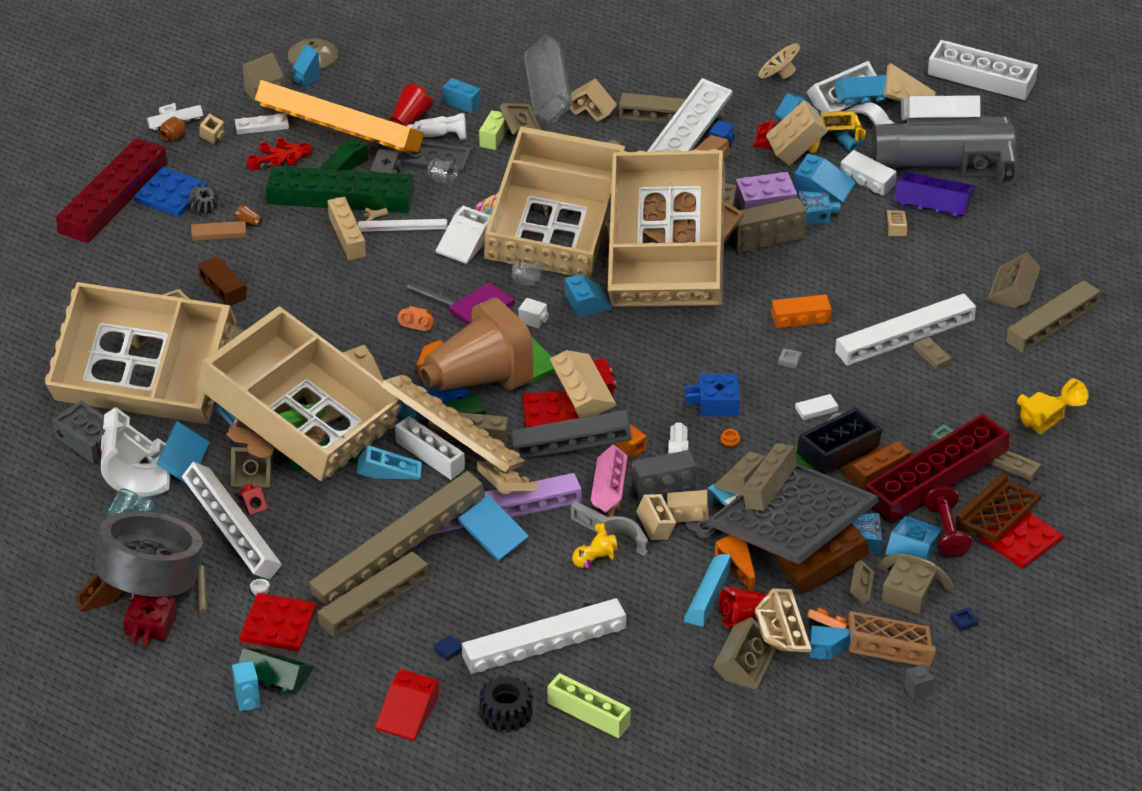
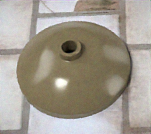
M320 38L301 40L295 43L288 51V61L292 66H294L306 45L318 51L320 70L331 67L338 59V49L336 46Z

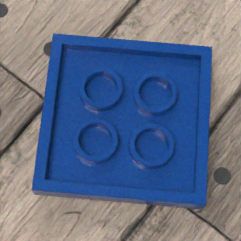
M162 167L134 196V202L180 217L191 206L188 202L190 191L193 190L195 185L200 187L203 184L204 187H207L208 182Z

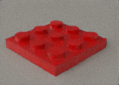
M566 392L523 393L526 428L579 418Z
M1020 507V508H1012V509H1011V512H1012V511H1020V510H1021V507ZM1028 512L996 542L979 534L977 538L1021 569H1024L1061 542L1063 534ZM1010 518L999 519L1000 522L1010 520ZM989 529L988 531L996 533L999 529Z
M257 593L240 633L239 640L245 643L300 652L317 610V603Z

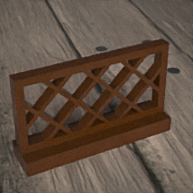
M1001 473L956 514V529L962 532L970 530L996 542L1041 501V495L1009 482L1008 476ZM1009 489L1016 492L1012 494H1006ZM1029 497L1032 499L1028 501H1022V498ZM1018 499L1019 502L1008 503V500ZM997 501H1005L1004 504H995ZM1020 507H1021V510H1020V511H1012V512H1011V509H1012V508H1020ZM1007 509L1008 512L997 513L996 510ZM988 511H993V513H994V514L983 515L985 512H988ZM1010 518L1009 521H999V519ZM996 520V523L986 524L985 521ZM980 521H982V524H981V525H974V524H973L974 522H980ZM989 529H999L996 533L988 531Z

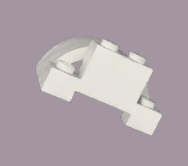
M116 407L104 414L103 429H105V433L101 441V473L105 481L115 490L137 497L155 496L169 490L170 473L156 465L165 443L159 438L152 442L129 425L130 417ZM145 457L147 458V461L150 463L139 464L140 461Z

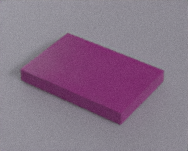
M489 282L449 306V312L469 325L472 322V308L475 305L492 298H498L510 308L515 304V299Z

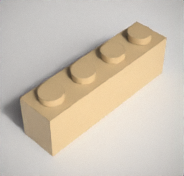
M341 197L328 200L329 219L348 260L366 257L365 239L346 198Z

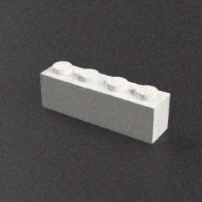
M410 416L395 425L396 443L450 480L465 470L464 452Z

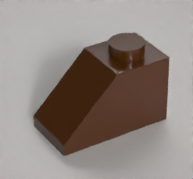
M96 573L75 598L80 611L84 612L112 604L121 595L123 590L108 584Z

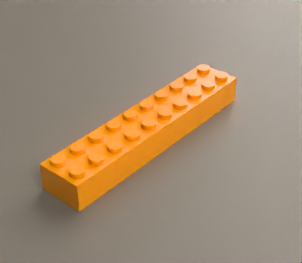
M263 80L260 81L255 100L261 102V106L410 154L412 151L419 152L425 133Z

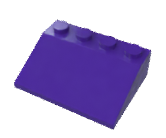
M906 172L898 179L894 201H898V204L903 206L913 204L918 209L932 208L934 212L944 213V211L951 212L953 216L961 217L965 215L969 208L976 185Z

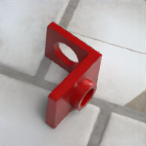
M248 484L241 487V491L236 492L237 496L243 497L249 515L268 509L260 486ZM253 497H258L261 501L260 506L256 509L250 505V500Z

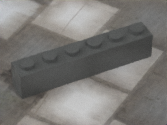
M627 410L512 430L514 451L518 452L522 459L632 440L631 424Z

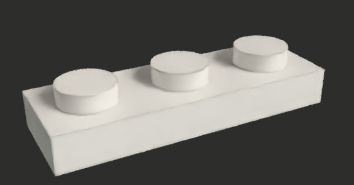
M287 114L235 119L237 134L289 129Z

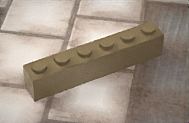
M622 93L619 104V118L669 123L686 99ZM725 106L709 127L712 128L718 120L724 121Z
M1083 280L1068 291L1061 293L1055 299L1050 300L1041 308L1036 309L1027 317H1023L1019 322L1011 325L1007 329L1006 342L1021 353H1024L1099 304L1100 290Z
M413 551L401 557L392 565L387 566L381 572L371 576L359 586L354 587L348 593L338 597L337 600L319 610V626L333 638L338 637L428 579V564Z

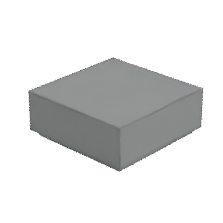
M783 348L778 359V365L796 369L801 358V352Z

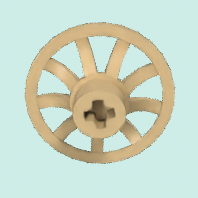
M798 43L791 44L775 54L761 68L758 74L759 78L764 79L775 73H778L782 79L791 76L796 70L791 60L798 53L800 45ZM779 56L781 63L775 58Z

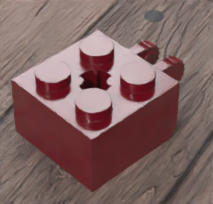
M134 594L123 619L125 635L131 636V643L136 644L139 637L143 638V645L146 646L150 644L152 639L167 640L177 615L175 597H154Z

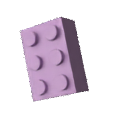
M788 172L736 179V198L741 210L797 198L796 190Z

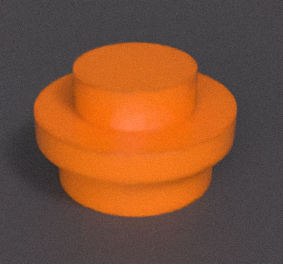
M727 429L721 435V442L725 446L733 447L739 444L740 436L736 430Z

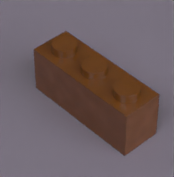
M218 256L198 264L199 278L225 305L231 306L247 299L246 283L241 281L236 273L231 271L224 261L222 262Z

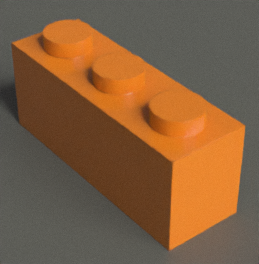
M827 294L772 300L771 315L776 328L830 323L831 306Z

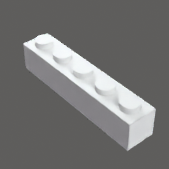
M201 105L148 117L147 122L149 129L156 130L171 117H177L184 122H188L191 118H194V120L200 119L203 113Z

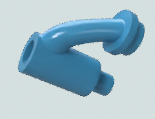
M850 129V133L854 137L855 131ZM837 130L835 132L837 141L848 151H856L859 148L862 138L858 137V141H856L845 131Z

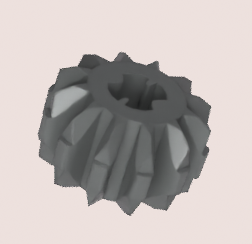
M203 184L200 187L195 185L189 193L188 202L192 210L197 209V214L200 211L204 214L207 211L212 213L218 206L219 194H216V189H210V185L204 187Z

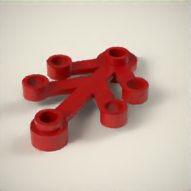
M278 138L276 140L277 148L270 147L268 142H262L259 144L260 152L272 154L261 157L250 155L246 161L247 168L249 170H257L260 168V164L266 161H270L271 168L272 166H281L286 159L288 165H297L301 157L305 158L311 155L312 145L306 142H301L298 145L287 143L285 138Z

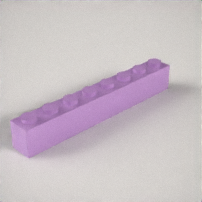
M575 473L535 481L538 483V491H512L511 494H503L496 489L484 492L485 497L489 495L510 517L572 505L575 501L581 503V487ZM464 513L459 514L434 534L464 528L458 521L459 517Z

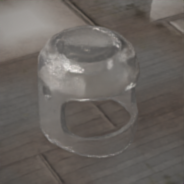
M434 158L428 164L427 176L432 182L451 186L458 174L459 163L457 161H443L442 158ZM453 163V173L448 175L449 166Z
M525 259L517 260L513 264L511 272L513 281L517 285L537 287L535 281L539 282L543 262L526 263Z

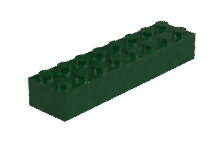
M272 166L266 186L267 204L328 208V200L345 197L351 210H365L368 208L374 211L386 208L388 212L409 213L414 191L413 175L282 166Z

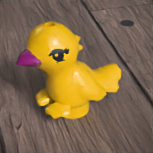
M598 523L594 526L597 535L590 546H579L573 552L572 561L577 567L590 570L593 560L599 557L609 556L611 561L614 560V551L618 550L615 535H607L604 523Z

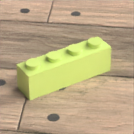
M560 673L548 685V704L618 739L629 728L631 708Z

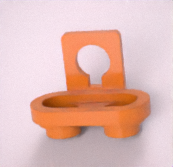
M409 306V309L405 308L399 312L398 322L404 327L429 331L434 326V318L431 315L433 312Z

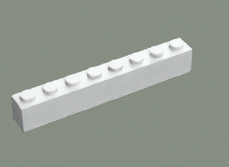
M963 293L837 338L835 353L848 366L975 320L976 306Z
M192 462L182 475V478L252 573L270 580L281 567V562L211 469Z
M615 598L462 643V657L471 674L483 672L496 666H503L513 661L541 655L544 652L561 649L588 639L599 638L605 634L619 632L622 629H626V614L618 599Z

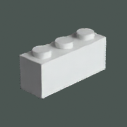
M855 150L841 161L842 172L855 180L859 185L865 186L875 193L884 196L896 185L895 170Z

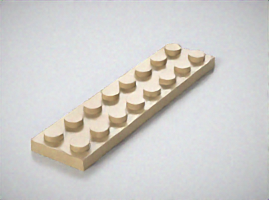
M400 375L386 379L382 383V388L505 473L521 467L525 460L520 457L518 452L509 450L502 441L490 437L486 430L474 426L470 419L461 417L455 409L442 404V400L426 393L427 390L413 384L409 377Z

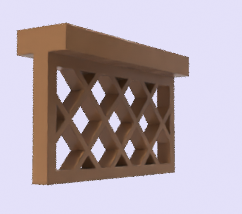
M852 611L849 612L848 621L851 640L849 652L919 666L925 664L926 667L930 668L936 650L935 646H932L929 626ZM856 620L862 621L863 624H859ZM869 627V628H871V629H872L873 631H875V632L871 633V632H870L869 630H867L866 628ZM896 628L902 629L903 632L898 631ZM889 631V632H891V633H892L893 635H895V636L891 637V636H890L889 634H887L886 632ZM916 632L924 633V635L920 636ZM910 635L914 640H910L906 636Z

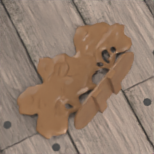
M284 403L274 411L280 414L291 410L292 407ZM238 418L235 419L233 426H230L229 432L226 433L233 441L248 444V453L259 458L273 455L272 452L274 449H277L256 432H251L253 430ZM313 427L305 433L316 443L325 440V432L318 427Z

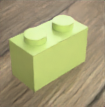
M491 110L479 130L480 147L493 150L498 148L508 131V124L502 112Z

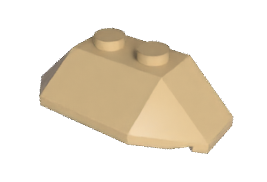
M772 588L769 594L755 608V615L764 642L780 651L811 652V646L792 589Z

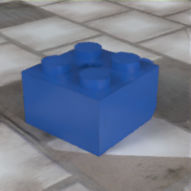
M699 374L698 385H688L685 387V402L688 404H700V414L703 417L739 416L740 398L737 374Z

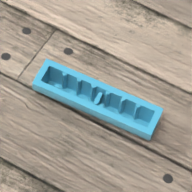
M721 554L712 559L688 608L684 622L704 627L730 573L731 555Z

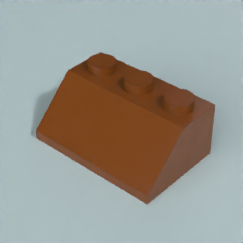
M899 441L884 444L840 467L839 471L859 489L865 491V484L911 457V452Z

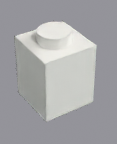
M526 298L518 309L519 318L526 325L538 329L543 323H546L549 316L547 304L530 298Z

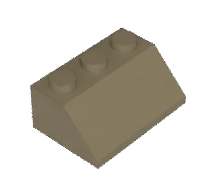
M1028 252L999 266L987 301L1014 308L1026 305L1031 299L1030 296L1035 288L1034 285L1039 276L1041 266Z
M751 617L734 624L713 668L726 681L757 689L776 648L764 642L759 624Z

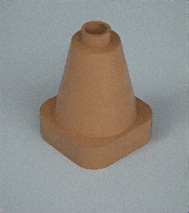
M492 298L475 305L472 308V322L425 357L424 366H421L419 369L420 377L426 387L431 388L434 386L438 391L499 382L506 390L512 391L533 380V342L531 334L525 323L500 299Z

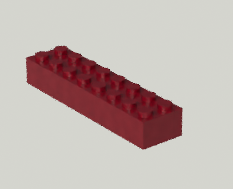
M135 138L56 216L58 233L88 244L134 198L138 191L162 167L167 165L166 148Z
M980 414L865 484V491L878 496L879 502L872 508L892 523L923 504L926 495L931 490L942 486L950 487L1009 451L1010 433L985 414Z

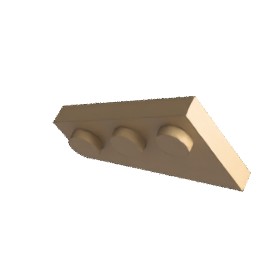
M893 64L887 65L884 97L901 101L909 96H935V91Z

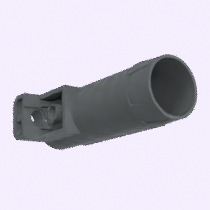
M1007 117L907 118L906 124L873 125L872 159L889 168L960 167L961 177H997L998 186H1012L1017 182L1019 162L1016 151V131L1011 120Z

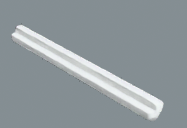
M447 219L359 221L358 226L361 232L446 230Z

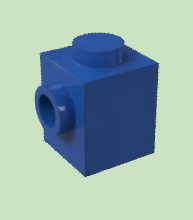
M718 120L709 131V136L713 135L728 139L729 143H732L735 139L734 125Z

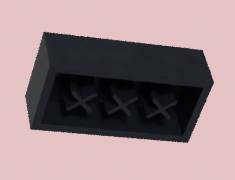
M855 407L800 434L796 453L820 473L824 474L878 447L883 428Z

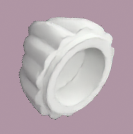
M256 579L250 584L251 591L256 596L257 593L268 594L270 584L265 579Z

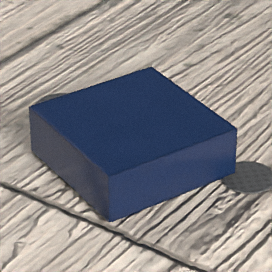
M969 607L950 614V619L960 632L978 626L979 621Z
M448 635L434 645V650L445 660L449 661L462 652V645L451 635Z

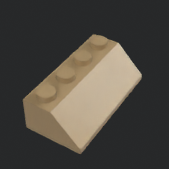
M566 350L550 358L552 366L579 418L595 416L616 406L612 395L589 354Z

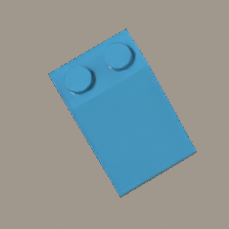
M807 154L794 173L795 190L827 193L830 201L840 202V204L845 202L856 185L855 180L825 158L812 154Z
M905 516L891 532L885 554H908L929 560L943 528Z

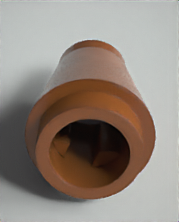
M240 205L235 213V218L238 221H246L250 225L259 227L263 221V217L247 205Z

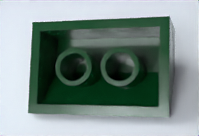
M243 648L239 663L253 661L257 678L261 680L262 685L268 687L277 685L280 686L281 691L292 693L293 690H300L314 668V665L259 648Z

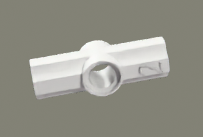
M675 423L671 426L668 454L688 450L687 426H684L683 423Z

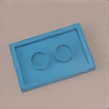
M177 421L170 432L156 465L185 482L182 475L192 462L201 463L210 442Z
M489 495L458 519L498 562L529 538L526 532Z

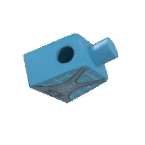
M799 191L798 198L806 209L805 226L830 222L831 213H840V202H830L827 193Z
M879 513L861 515L852 522L853 525L867 539L869 552L881 553L882 536Z

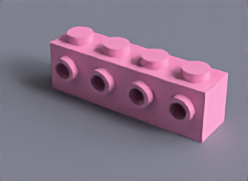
M614 444L597 458L591 495L593 505L605 513L610 508H615L620 499H622L628 457Z

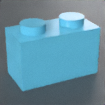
M253 661L232 665L234 690L239 710H252L261 707L258 678Z

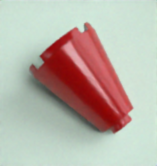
M414 83L406 84L402 89L390 121L407 127V125L412 124L433 107V98L426 95L427 91L423 87Z
M730 586L723 587L725 590L720 591L718 611L723 613L724 619L720 620L724 627L732 628L734 624L751 617L757 620L755 608L768 594Z

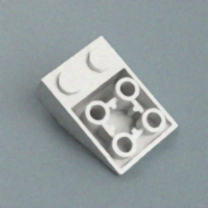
M462 206L453 216L436 249V253L468 264L485 245V232L491 215Z

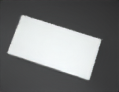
M831 394L795 403V409L802 420H807L838 411V405Z

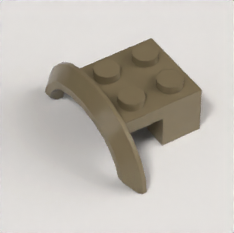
M892 554L879 562L878 568L885 571L894 564L883 584L882 602L920 614L927 602L928 589L935 576L942 582L944 590L954 592V585L949 576L940 567L928 560L908 554Z

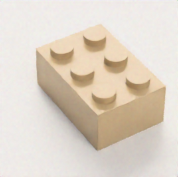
M803 101L783 118L779 124L771 129L766 136L776 156L788 165H791L828 130L818 111L806 101Z

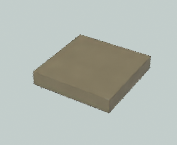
M503 103L500 106L512 135H518L520 126L541 130L529 104Z

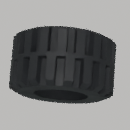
M508 675L506 677L498 676L497 679H490L489 683H485L480 690V717L485 725L489 724L490 729L497 728L499 732L502 730L510 732L511 729L517 731L519 726L525 727L526 722H530L533 714V695L530 686L524 680L520 681V678H511Z

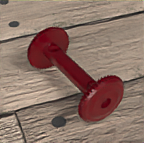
M942 486L931 490L926 495L924 502L927 509L932 512H939L945 535L937 543L938 551L946 557H958L965 554L971 548L972 538L968 533L960 530L957 531L951 508L955 507L959 500L957 491L951 487Z

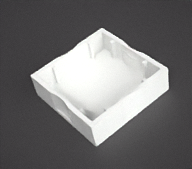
M909 96L901 100V120H907V118L980 117V96Z

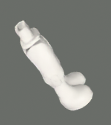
M465 113L451 117L441 116L424 119L419 122L416 121L415 124L407 125V127L425 132L423 136L425 138L444 136L447 132H456L460 140L466 141Z

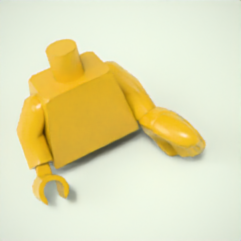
M854 111L820 112V117L827 130L853 129L855 131L854 140L858 141V137L862 138L863 141L865 140L866 131L862 129L859 118L854 114ZM821 138L807 150L809 153L812 154L818 150Z
M1075 378L1070 379L1063 386L1061 396L1058 397L1048 396L1042 392H1037L1030 398L1021 394L1017 399V404L1021 406L1020 418L1024 427H1031L1041 435L1064 418L1066 405L1084 406L1087 404L1089 395L1084 383Z

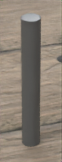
M412 283L407 285V290L446 306L456 303L454 300Z

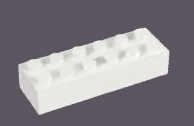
M940 40L929 58L928 75L1026 100L1036 82L1038 65Z

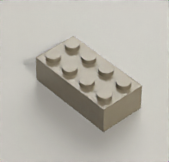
M799 198L740 210L744 213V217L731 232L729 240L736 252L740 253L805 238L806 209Z

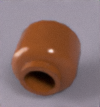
M171 117L161 124L160 134L165 141L176 142L185 136L186 124L182 119Z

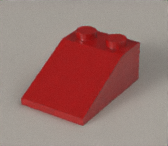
M399 669L389 688L375 730L415 741L439 698V680Z

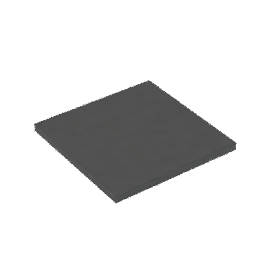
M797 464L764 511L746 508L744 496L740 495L709 518L708 524L711 527L800 564L878 503L879 500L877 495Z

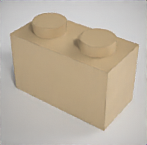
M707 490L667 493V506L676 523L709 519Z
M662 494L644 495L636 513L650 540H668L676 521Z

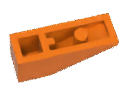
M732 535L717 541L715 556L721 554L731 555L730 571L748 590L754 591L755 574L746 541Z

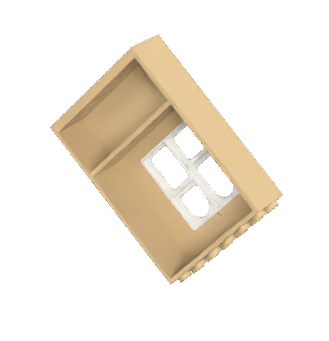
M520 126L485 232L484 258L573 276L582 274L591 278L605 234V223H608L611 214L613 153L625 151V146ZM536 203L553 208L547 226L526 222L531 204ZM567 209L581 212L579 224L573 225L557 222L559 211ZM558 229L575 233L572 247L550 244L553 231ZM524 230L544 234L542 242L520 237Z
M723 150L620 151L613 153L608 294L612 307L706 306L723 304L725 162ZM683 192L693 194L696 198V210L694 212H674L675 197ZM651 193H660L666 198V219L663 221H645L643 219L644 200ZM675 220H695V242L673 243V222ZM646 228H664L665 243H642L643 230Z
M77 282L75 289L71 291V303L66 308V319L61 324V336L56 341V352L51 358V369L45 377V385L54 400L77 404L82 400L89 406L107 409L116 407L120 411L208 425L215 401L197 388L202 361L233 339L237 321L230 305ZM121 332L125 334L122 349L119 353L107 352L100 347V339L105 333ZM140 335L163 339L159 357L151 359L129 355L133 337ZM102 359L126 363L122 380L119 383L94 378L91 373L93 365ZM135 365L155 367L152 383L149 387L135 386L129 383Z
M280 306L203 360L197 384L199 390L319 481L324 480L326 477H331L336 469L344 467L350 458H355L364 447L370 446L373 440L382 437L387 429H392L398 421L397 415L401 410V400L382 388L380 380ZM303 388H307L320 397L321 401L310 409H306L292 399V396ZM284 403L288 404L304 416L308 422L297 429L274 410ZM328 405L332 406L349 420L350 427L344 431L334 430L316 417L315 414ZM313 427H318L329 436L330 442L321 447L305 435V433Z

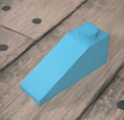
M368 445L358 458L357 473L376 479L419 480L421 478L422 462Z

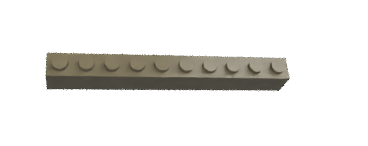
M466 471L311 580L309 584L312 595L324 606H327L337 600L338 597L359 586L371 576L385 569L397 558L402 557L407 551L416 547L428 536L433 535L438 529L448 524L459 514L464 513L469 507L485 497L483 484L469 471Z

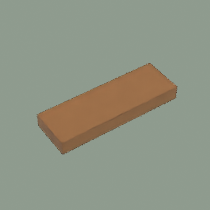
M246 221L191 224L192 241L246 237Z

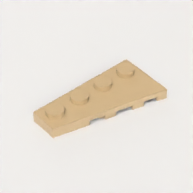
M477 461V470L500 493L511 494L512 491H538L537 482H529V478L525 476L519 477V473L516 471L505 473L489 461Z

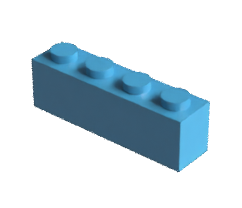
M886 75L841 78L834 84L838 104L852 105L857 102L863 104L870 103L871 101L882 103L886 100H891L892 102H897L898 100L884 97Z

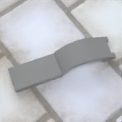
M576 501L571 505V520L595 532L594 526L598 523H604L607 535L610 533L626 534L636 541L637 553L643 556L648 554L646 549L648 539L633 520L616 516L608 518Z

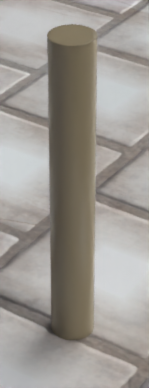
M199 565L197 571L199 613L206 614L205 569L203 565Z

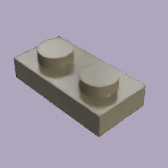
M930 337L914 343L913 349L936 370L951 363L952 358Z
M862 560L855 563L850 593L861 603H866L870 600L874 571Z

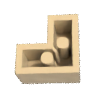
M596 78L574 90L564 102L574 115L586 109L597 122L607 117L617 105Z

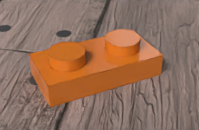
M817 608V611L809 610L807 617L833 628L849 629L848 620L838 615L835 618L828 616L829 612L821 608Z

